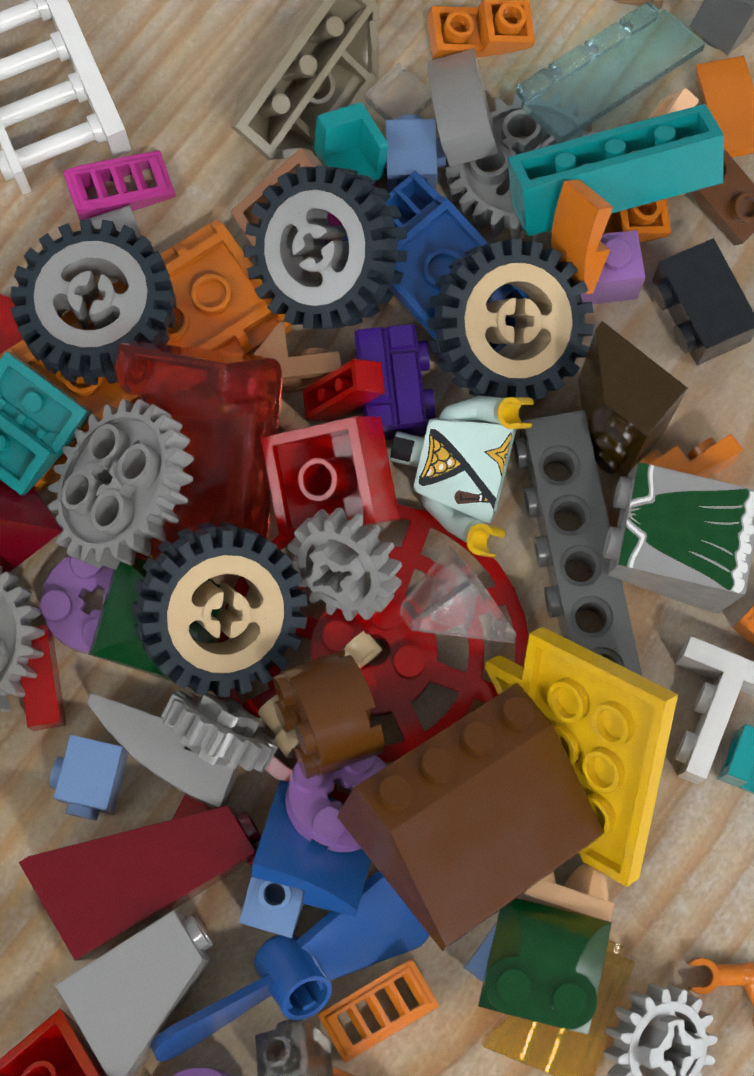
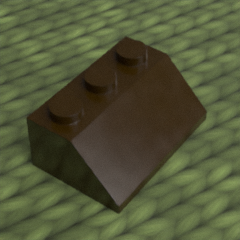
M603 321L595 329L578 379L581 409L585 410L596 465L609 474L613 475L617 472L621 476L627 477L634 466L646 456L662 437L688 387Z

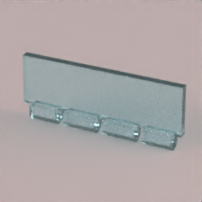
M646 2L622 17L619 23L614 22L586 40L584 46L578 45L550 63L548 69L542 68L517 84L515 88L516 93L522 100L521 108L559 143H562L703 51L705 43L666 9L658 13V9L653 4Z

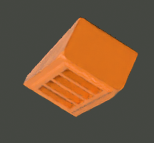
M409 958L317 1015L342 1060L346 1063L438 1008L439 1004L412 958ZM402 976L419 1004L411 1010L407 1007L393 982ZM382 988L385 989L400 1015L391 1022L374 994ZM364 999L381 1027L371 1033L355 1005ZM344 1011H347L362 1040L354 1045L337 1018V1015Z

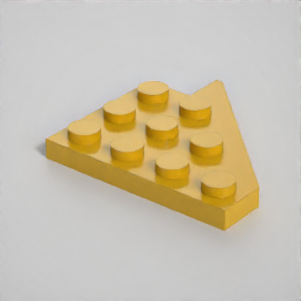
M541 627L529 633L524 667L498 655L486 661L485 669L498 695L518 683L553 724L604 831V834L599 839L579 852V855L587 865L628 887L640 877L678 694L545 627Z

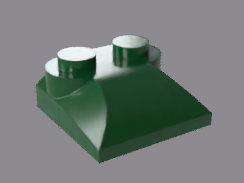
M135 557L134 564L131 566L120 561L117 569L113 570L88 655L172 681L147 656L141 647L143 643L136 636L133 626L137 624V618L132 614V601H138L139 594L134 590L137 578L144 580L147 575V571L143 568L146 560ZM211 579L206 580V581H211V582H212L213 584H215L218 588H220V585L216 584L213 580H211ZM221 608L212 609L211 615L217 619L218 611ZM193 621L190 624L189 632L194 640L203 643L212 642L213 635L197 621Z
M518 898L514 899L499 910L478 1006L542 1024L589 1034L592 1017L597 1009V993L612 922Z

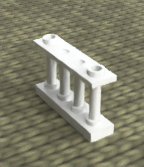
M28 0L0 11V33L38 18H42L43 22L52 19L57 29L56 32L50 34V40L0 59V81L57 58L61 62L70 59L75 70L74 73L68 75V81L0 107V144L3 149L0 151V169L5 181L13 178L16 179L23 195L32 190L22 169L94 140H96L97 144L106 141L113 158L132 151L124 125L68 0ZM75 99L79 103L88 100L93 114L86 116L87 122L14 151L5 127Z

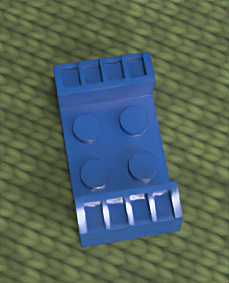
M415 170L389 192L391 197L385 202L388 206L398 207L402 217L393 220L395 227H405L407 239L397 240V250L407 251V261L396 262L395 266L396 271L404 273L400 284H390L388 289L394 293L397 299L427 330V319L434 318L435 309L429 308L428 305L430 297L438 295L441 288L435 286L439 277L449 274L451 270L448 266L455 259L466 256L464 252L474 247L483 246L488 242L448 198L440 195ZM348 236L342 238L341 241H349ZM504 284L492 293L486 305L494 300L510 298L530 299V297L520 288ZM506 315V325L515 328V318ZM427 330L436 340L435 330ZM489 342L492 349L497 353L506 346V344H493ZM437 352L436 356L440 361L443 360L441 353Z

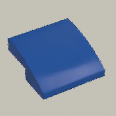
M279 780L253 861L251 877L305 890L303 904L356 917L371 863L370 858L363 849L352 852H335L327 850L329 846L319 844L314 839L310 842L300 835L293 826L286 809L285 795L289 782ZM328 796L330 802L339 801L335 798Z

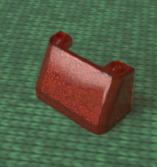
M144 342L119 343V355L116 361L115 372L120 387L126 393L141 395L142 401L150 405L153 404L170 413V418L183 425L179 433L190 439L189 444L183 451L194 456V460L183 468V472L192 476L193 481L180 487L179 493L186 496L188 501L184 504H175L172 510L179 519L178 523L166 521L162 526L166 540L173 544L179 540L177 532L186 528L195 532L199 530L198 524L209 522L216 527L221 526V522L232 523L242 529L246 527L268 539L272 495L261 438L278 434L282 393V369L280 363L274 358L253 354ZM153 537L150 539L151 554L146 556L136 551L135 557L147 561L150 557L155 561L162 553L157 547L163 541Z

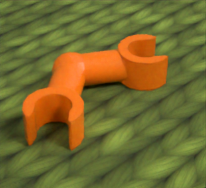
M700 957L693 958L687 962L688 965H704L710 972V980L704 986L688 987L689 990L698 994H708L717 987L744 986L754 1008V962L715 964L709 959ZM753 1013V1018H752L753 1026H754V1013Z

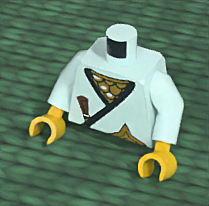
M478 395L446 406L441 412L440 418L435 417L429 420L425 438L399 431L395 435L390 461L418 468L413 490L421 494L423 507L448 532L466 542L473 554L495 558L497 554L491 552L487 547L488 537L490 535L501 538L505 537V531L502 528L486 525L483 522L491 523L495 519L516 430L532 427V423H523L519 418V408L521 405H533L534 401L532 398H500Z

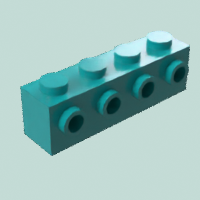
M701 104L508 157L512 206L528 237L552 230L554 215L564 181L580 179L613 206L611 214L723 183L724 134L706 104Z

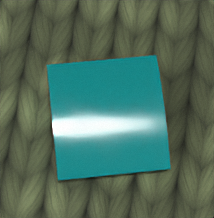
M7 351L0 359V480L20 495H26L62 455L63 447L69 446L75 438L74 431L76 429L81 430L93 412L17 355Z

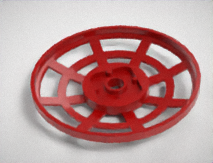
M399 504L397 506L400 519L411 522L401 547L395 546L388 554L390 559L398 560L402 564V567L395 574L402 582L393 593L394 598L381 612L376 611L368 620H365L358 613L352 621H347L342 609H337L332 615L327 614L325 610L319 619L306 616V628L297 627L295 635L311 640V661L344 649L353 638L363 631L366 635L369 633L372 638L380 639L387 644L390 653L384 663L377 666L366 664L360 668L376 706L370 709L371 716L392 714L404 738V741L400 743L384 745V752L376 755L383 762L396 761L463 718L470 709L474 699L487 703L498 696L493 683L481 679L484 669L485 646L478 615L506 605L511 618L515 641V663L524 667L529 639L526 617L517 593L499 563L494 558L473 554L466 542L448 532L429 512ZM430 528L445 534L465 548L488 572L495 586L468 596L463 587L447 570L430 558L421 555ZM277 535L271 542L279 550H282L292 540L280 541L279 535ZM414 570L423 572L437 582L450 596L453 603L425 614L414 601L405 596ZM240 576L234 590L245 598L250 588L245 578ZM299 587V589H300L301 591H303V590L306 588V587ZM461 622L464 623L469 646L467 672L437 661V639L435 634ZM220 630L218 643L230 639ZM274 665L268 672L274 677L280 675L281 669ZM272 679L268 682V690L242 704L236 688L230 689V697L227 698L240 703L246 711L260 719L261 717L258 715L259 709L277 693ZM431 682L459 693L447 713L431 728L424 731L412 703L423 694L429 683ZM273 756L267 769H265L276 780L287 782L290 781L293 771L275 756ZM338 784L334 785V790L327 796L345 803L350 794L337 791Z

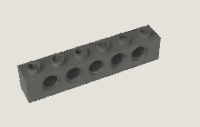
M585 410L524 420L523 423H532V427L521 429L520 438L514 439L513 447L518 469L526 468L530 487L523 489L527 515L529 518L537 517L540 536L534 537L536 560L539 568L547 567L551 586L544 587L548 615L550 618L558 617L561 636L642 676L622 580L608 576L611 559L603 558L604 544L610 525ZM550 463L562 464L568 469L570 478L562 482L553 481L546 476L543 467ZM562 511L571 512L578 517L581 527L576 531H564L556 525L554 515ZM574 560L585 563L591 571V579L585 582H576L570 579L565 572L564 565ZM583 610L596 613L601 619L602 629L596 633L582 631L576 623L575 614Z

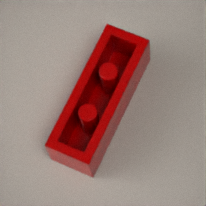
M353 359L304 388L305 419L333 422L384 394L381 362Z
M47 625L35 626V628L44 630L45 635L32 640L31 644L32 648L44 653L43 657L29 659L27 664L36 672L37 677L27 678L22 676L20 678L21 686L26 693L23 701L27 728L32 731L66 726L54 637Z

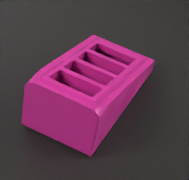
M160 150L84 164L63 171L79 220H87L88 218L130 205L132 211L176 197ZM151 168L157 187L147 188L142 171ZM132 174L138 190L128 192L123 177ZM114 180L118 194L108 196L104 183ZM95 187L98 198L89 200L85 189Z

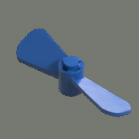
M378 870L365 882L356 917L330 911L301 937L294 934L292 938L282 935L269 938L263 943L254 959V968L261 979L168 1027L151 1042V1050L157 1061L162 1062L175 1058L271 995L285 1017L291 1020L307 1019L318 1013L329 1001L332 994L330 980L417 949L426 942L429 934Z

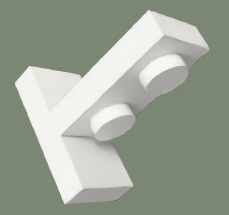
M691 636L682 645L675 664L714 680L713 684L708 682L703 684L694 706V711L701 714L694 733L688 730L684 733L676 752L675 760L682 762L677 777L698 785L707 779L739 691L754 696V662Z

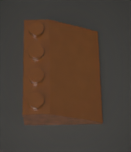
M518 683L356 785L337 816L442 952L604 834L553 724Z

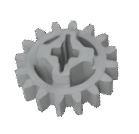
M336 508L330 516L324 509L319 510L294 532L296 537L288 544L287 548L295 554L291 559L293 562L290 564L291 567L300 571L303 583L298 586H308L312 591L309 601L312 604L320 599L326 602V613L332 615L337 609H342L347 621H352L358 613L365 620H368L376 611L381 612L394 598L393 593L402 582L395 576L402 567L401 562L390 559L388 556L395 547L393 542L381 543L377 538L381 528L378 525L371 527L369 530L363 526L362 514L357 513L351 520H347L342 508Z
M177 691V693L172 694L161 715L164 718L162 722L172 727V732L180 736L179 743L192 750L198 759L212 766L217 764L235 771L240 765L247 771H251L254 768L259 772H263L264 769H267L278 748V745L273 741L274 738L265 734L266 730L259 727L261 720L246 711L240 703L227 697L221 698L207 693V696L201 695L199 697L191 692L187 695L182 691Z
M654 983L648 984L646 995L632 991L630 993L632 1007L627 1010L617 1006L614 1011L621 1020L618 1027H607L605 1031L607 1035L614 1038V1046L605 1049L603 1057L616 1063L608 1071V1076H643L642 1074L646 1076H703L700 1072L703 1065L710 1066L715 1063V1059L706 1054L707 1046L717 1042V1036L705 1030L714 1020L712 1014L700 1010L703 1003L700 998L687 994L686 990L667 984L665 988Z

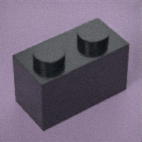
M714 238L659 262L652 279L653 282L651 283L653 297L661 310L668 309L676 325L674 326V335L679 347L685 354L691 353L697 366L751 342L754 337V312Z

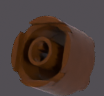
M342 649L282 671L280 675L273 677V683L279 701L274 702L276 714L285 733L295 730L300 745L295 748V754L306 779L314 776L322 777L384 752V736L381 724L370 728L369 724L371 721L370 709L376 707L373 697L358 664L351 655L345 656V650Z

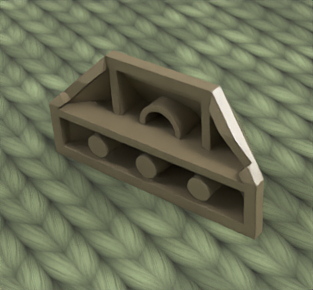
M374 0L309 1L292 17L239 92L231 128L267 160L290 158L300 148L311 150L314 156H317L314 151L317 116L363 102L378 80L379 39L376 21L379 20V4Z

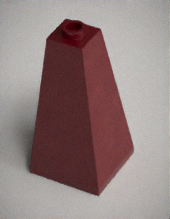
M227 805L31 855L18 863L74 961L97 959L252 861L258 849L255 843L261 839V834L247 811L237 815L236 811Z

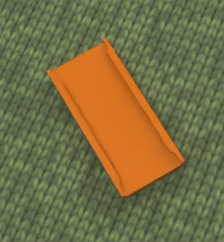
M216 219L160 254L166 269H168L176 296L177 308H173L176 320L174 329L169 327L167 329L170 339L165 348L157 345L155 351L158 357L150 365L145 359L139 362L138 366L141 372L131 377L128 370L118 373L120 382L112 384L108 383L106 376L98 377V385H86L83 377H77L76 383L65 380L60 371L56 375L48 371L41 360L38 362L24 340L6 351L17 355L93 412L92 415L103 420L105 405L109 404L118 409L123 399L133 404L140 399L150 405L153 404L161 408L163 395L177 396L179 391L200 390L217 378L219 361L230 371L250 358L277 324L284 320L286 314L274 315L267 308L272 299H260L254 289L263 284L262 280L249 279L247 268L253 267L252 263L247 257H244V252L225 225L219 219ZM119 280L112 284L117 294H123L128 290V287ZM99 292V296H98V299H97V300H102V301H103V298H102V296H101V294H100V292ZM86 304V307L90 312L91 305ZM69 311L61 316V319L66 324L85 330L78 323L73 311ZM92 320L90 321L88 330H96ZM284 321L285 333L287 334L292 331V325ZM5 352L0 354V359L5 354ZM89 419L81 429L85 433L89 430ZM76 438L69 444L70 447L74 448L78 443ZM64 452L33 486L38 493L60 479L61 475L56 473L53 468L55 465L66 463L68 458Z

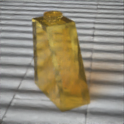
M608 939L597 993V1009L592 1017L589 1034L505 1014L484 1035L481 1046L553 1076H595L609 1036L605 1033L606 1028L613 1025L616 1017L614 1010L620 1005L635 961L622 956L625 946Z

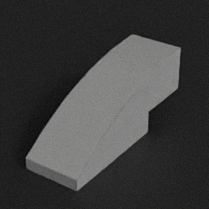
M471 48L428 61V76L440 142L449 167L497 154L498 149L493 132V123L475 49Z
M93 693L90 694L87 704L109 733L137 761L162 781L192 799L213 808L227 805L239 773L237 769L234 771L226 766L217 764L212 766L198 759L194 752L179 743L180 736L172 732V727L162 722L164 718Z

